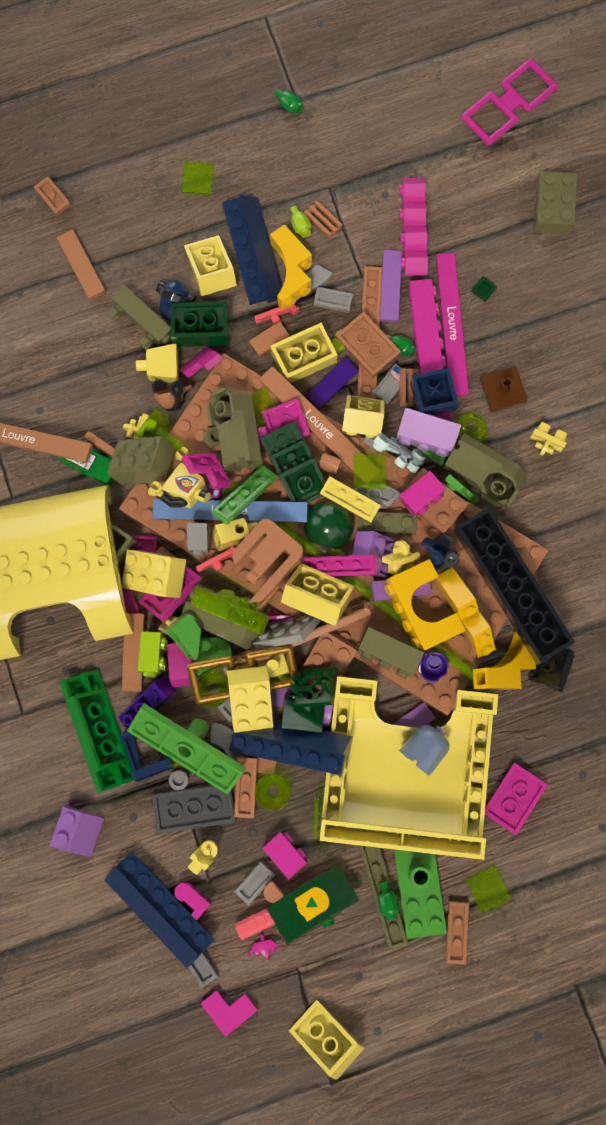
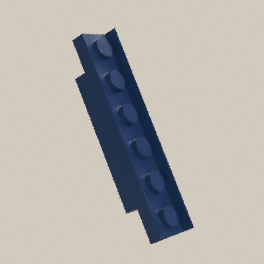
M239 194V198L224 201L222 206L249 304L278 301L277 296L282 289V283L258 198Z
M273 720V728L234 733L232 728L233 734L229 751L343 776L353 736L324 730L322 732L287 729L282 728V722Z
M133 851L115 866L104 879L186 968L215 940L202 926V923L191 915L192 912L175 897V894Z

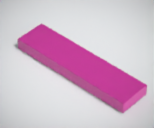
M377 554L303 558L304 565L330 576L378 574Z

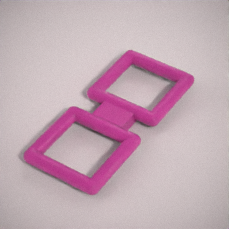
M528 59L501 81V87L506 91L502 97L499 98L493 91H489L461 115V119L486 145H491L519 121V117L514 113L516 109L521 106L526 112H531L558 89V84L533 59ZM528 68H531L549 86L530 103L510 85ZM491 100L510 120L492 135L488 136L470 116Z

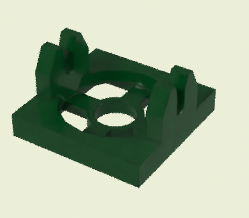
M336 667L301 670L300 675H292L295 683H290V686L296 695L294 701L296 708L333 705L339 670ZM316 676L315 682L310 686H305L311 677ZM316 685H322V688L319 692H313V689ZM310 692L312 699L305 698L304 693Z

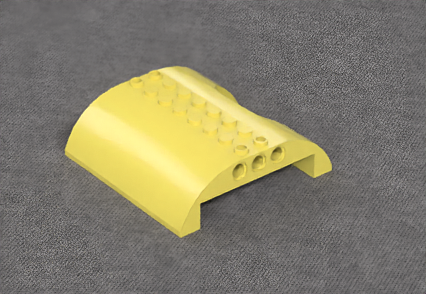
M109 485L0 507V660L21 656L19 637L13 636L11 633L12 620L17 614L27 610L62 603H71L81 610L95 641L133 634L131 617L125 610L108 505L112 504Z
M337 676L331 732L353 736L350 754L346 758L343 776L326 772L320 841L484 860L486 838H483L492 722L493 716L497 715L498 694L457 690L450 719L444 726L440 727L446 732L445 737L450 744L449 751L429 776L416 766L417 761L415 759L411 761L399 751L418 728L384 723L378 718L374 706L377 681Z

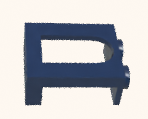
M127 730L124 731V734L119 735L120 739L123 740L133 770L132 776L134 781L141 782L175 768L172 759L159 752L161 761L143 768L136 748L138 738Z

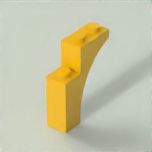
M285 225L270 234L271 246L280 255L286 268L285 282L277 296L278 306L282 310L293 306L296 300L305 297L312 290L311 279L303 272L312 265V254Z
M452 567L438 575L439 577L436 579L437 584L453 611L458 614L474 653L479 659L496 650L491 628L479 612L475 597Z
M517 632L513 633L511 645L507 653L497 664L490 668L473 669L474 689H522L521 671L536 669V663Z

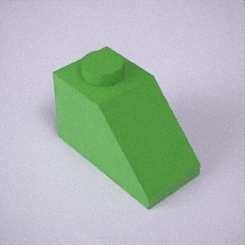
M182 614L165 630L188 660H196L199 654L201 629L198 626L199 622L193 615Z

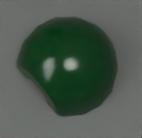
M323 501L315 504L308 511L307 522L304 523V531L307 539L312 543L332 548H341L350 540L354 532V521L351 513L346 508L333 501Z

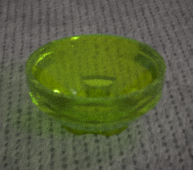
M467 413L456 421L457 424L461 425L457 441L465 433L480 443L484 442L488 434V426L484 418L475 413ZM475 423L478 430L476 432L468 431L467 424Z
M207 672L198 678L202 696L209 695L207 690L212 684L218 686V693L229 691L228 680L218 672ZM227 699L205 703L202 705L206 707H218L222 705Z
M279 774L263 776L255 788L257 802L267 810L283 808L291 796L290 784ZM270 786L278 787L279 795L277 797L271 798L268 795L267 791Z

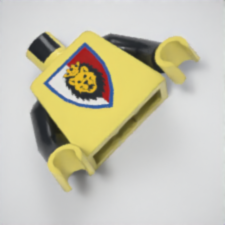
M181 447L184 455L189 453L187 448ZM176 452V459L182 461L183 456ZM183 463L178 465L162 487L159 482L154 481L151 486L156 490L151 487L148 489L149 495H158V499L170 508H193L198 500L207 503L211 496L210 492L206 491L204 475L189 474Z

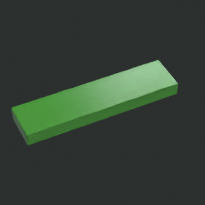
M262 465L212 510V515L228 525L277 480V475Z

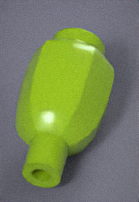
M297 206L291 207L290 210L293 214L291 224L294 231L301 235L302 238L308 237L311 234L312 227L309 218L305 213L299 211Z

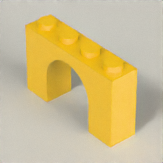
M430 559L396 574L384 582L385 592L388 596H391L394 602V610L397 614H400L403 620L402 626L406 632H409L412 638L411 644L413 648L422 652L466 631L457 613L433 623L421 620L414 613L411 604L414 591L439 577Z

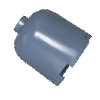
M422 725L399 751L411 761L415 759L417 761L416 766L430 776L448 753L450 744L445 737L446 732L438 725L435 728L430 725Z

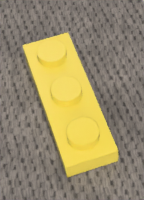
M330 476L320 492L324 497L370 523L381 507L378 503Z

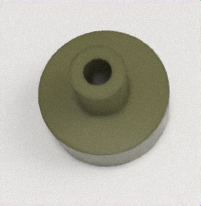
M210 427L204 431L203 440L206 445L210 447L220 445L217 428Z

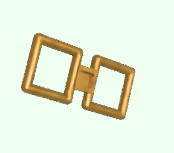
M286 644L247 652L245 654L247 664L235 666L232 656L187 664L186 668L195 703L199 705L230 699L229 691L202 696L195 670L227 664L228 671L256 667L254 659L282 653L286 654L291 679L270 683V691L291 687L290 683H295L292 675H298L292 646Z

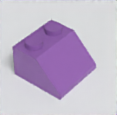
M64 806L49 846L66 852L92 857L105 818L70 806Z

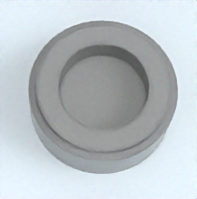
M182 770L172 772L169 777V784L175 790H182L189 783L187 773Z

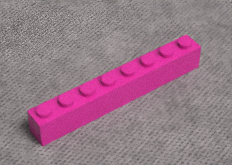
M432 279L409 281L408 292L418 369H420V374L443 369L446 362L445 356L441 355L443 339L439 338L441 323L436 317V314L439 313L438 303L434 301L436 286L432 285ZM452 412L433 415L447 421H452L453 419Z

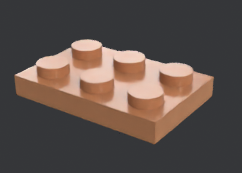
M364 312L336 334V339L372 377L376 376L401 354V351Z
M422 468L403 492L425 476L428 471ZM440 482L445 487L444 497L436 504L434 502L429 504V509L420 517L444 534L468 506V503Z
M332 631L319 637L301 670L336 667L339 670L338 677H342L359 648ZM316 676L311 677L307 683L311 685L315 682ZM316 685L315 688L321 690L322 685Z

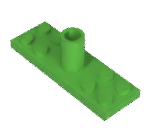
M144 703L127 730L227 795L246 769L237 761L203 741L209 731V726L202 719H193L186 730Z
M394 849L407 939L447 934L435 854ZM419 870L421 872L424 871L423 879L415 881L414 874Z

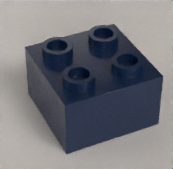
M449 368L411 377L410 385L418 412L433 416L456 411L458 400Z

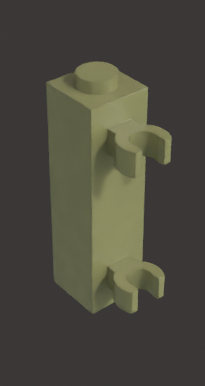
M125 285L111 297L115 307L109 310V317L116 322L121 314L124 313L147 334V336L140 340L141 346L145 350H148L154 342L160 347L171 342V327Z

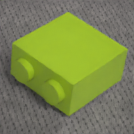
M141 631L138 671L147 678H157V675H163V671H166L167 659H164V651H167L168 640L160 632Z

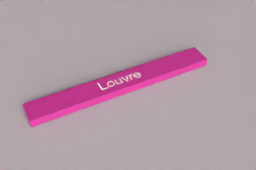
M455 253L437 254L436 265L446 366L450 369L456 396H468L469 390Z

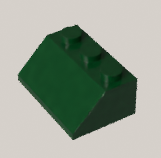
M227 302L171 303L172 343L176 344L177 347L229 346Z

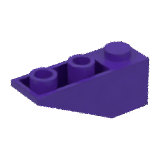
M163 677L153 682L118 719L128 729L144 703L154 710H158L177 690L172 687L166 677Z

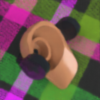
M156 380L152 383V390L156 401L168 412L181 409L183 393L193 389L192 385H182L180 381H172L168 389H166L165 383L162 380Z

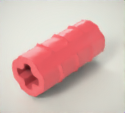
M267 908L235 923L241 941L275 925Z

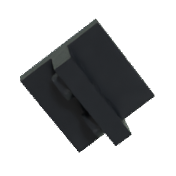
M564 649L538 665L536 664V669L531 670L528 680L546 685L555 691L563 692L575 652L571 649Z

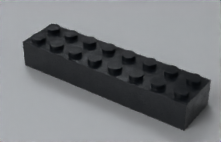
M490 507L455 527L453 532L537 665L575 643Z

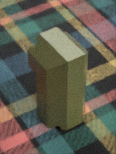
M224 387L212 392L211 397L213 400L208 402L207 405L208 421L216 425L215 428L218 429L224 471L239 472L241 468L252 470L262 466L251 392Z
M465 433L458 441L457 446L453 449L443 469L482 491V498L494 506H501L507 503L506 505L512 504L527 478L521 466Z
M197 583L189 595V601H186L182 614L193 615L198 620V626L201 629L245 650L254 648L253 642L262 632L266 622V612L263 614L262 610L249 611L256 602L248 603L250 601L248 598H243L241 602H236L237 599L232 600Z

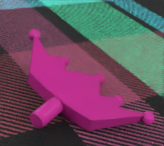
M271 608L268 612L267 620L289 619L290 615L282 616L280 613L274 612V608Z
M264 934L260 935L261 942L254 943L247 956L249 957L250 954L255 952L257 957H259L261 952L269 961L270 950L275 953V948L281 949L282 947L278 946L272 939L265 941Z

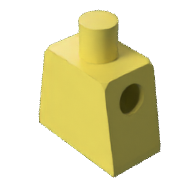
M176 344L146 350V360H136V370L147 371L150 381L162 380L164 383L179 381L178 348Z
M245 518L231 521L228 525L225 523L215 525L212 536L218 552L230 549L232 546H238L257 525V522L254 521L247 524Z
M285 653L255 663L256 667L267 666L269 680L290 674Z

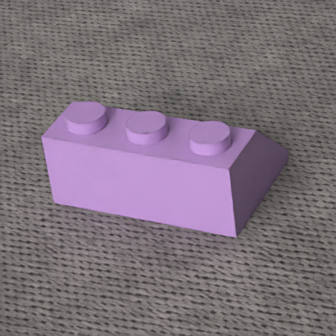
M405 408L396 440H399V443L409 446L412 444L418 446L417 448L422 451L431 450L439 456L446 457L450 456L453 451L461 425Z

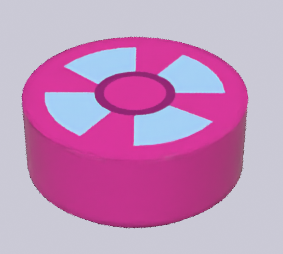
M210 482L205 483L206 491L211 494L209 500H218L221 495L220 488L213 489Z

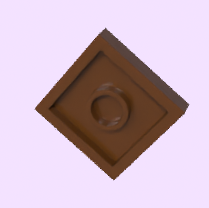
M516 366L480 376L482 388L491 413L527 403L528 400Z

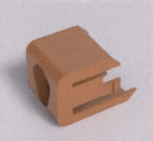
M270 519L261 520L233 551V564L236 576L251 559L254 561L250 565L252 570L245 577L250 581L246 587L253 593H256L248 603H257L249 611L263 610L302 562V546Z

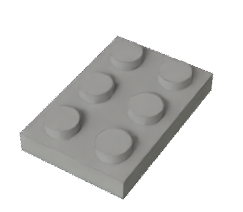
M304 615L298 619L289 618L283 622L273 621L267 625L268 628L258 635V638L253 642L255 650L303 642L321 621L309 615Z

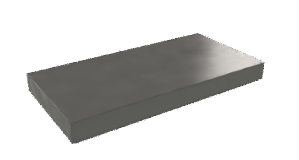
M213 785L152 794L157 834L236 822L232 789L228 795Z

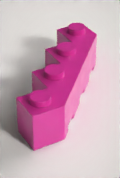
M402 178V184H399V196H402V209L399 210V219L403 221V233H400V244H403L404 256L401 258V269H404L405 275H427L426 183L424 178Z

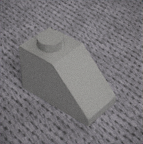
M187 522V549L189 553L197 557L209 554L210 529L208 524Z

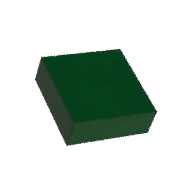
M483 276L472 288L471 292L486 303L497 290V286Z

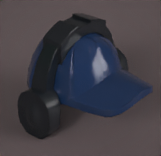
M171 279L167 282L160 280L156 288V292L161 295L159 311L166 319H171V303H195L197 299L196 295L189 294L188 286L184 282L176 279Z
M448 533L442 534L437 542L429 537L424 538L421 542V546L429 551V559L437 573L450 569L459 562L458 552L449 548L453 543V538Z

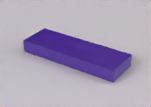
M344 358L306 395V398L320 410L359 370L349 360Z

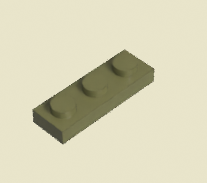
M377 512L371 523L358 516L357 531L415 535L417 515L413 517L411 514Z

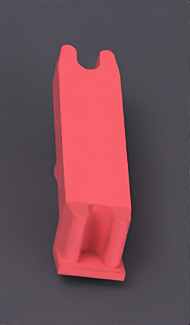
M294 304L284 310L278 307L256 315V324L270 319L273 324L281 322L279 316L289 312L295 316L300 312L299 306L297 307Z
M232 546L229 550L196 566L197 571L201 572L211 566H214L216 571L223 569L224 566L221 561L233 556L235 547Z

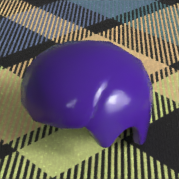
M432 650L423 654L418 665L421 677L428 682L434 683L438 682L443 676H446L449 668L446 656L440 651Z

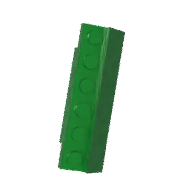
M99 670L85 672L79 676L59 681L97 794L134 781L132 776L133 770L123 740L119 737L121 732Z

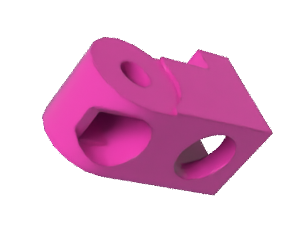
M181 882L175 888V897L180 901H185L194 910L191 915L196 920L212 903L189 882Z

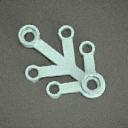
M381 433L373 440V447L378 451L382 452L387 449L399 454L400 456L394 462L402 469L406 466L411 472L416 473L420 468L418 465L424 464L426 457L421 451L415 448L410 451L394 437L389 439L385 434Z

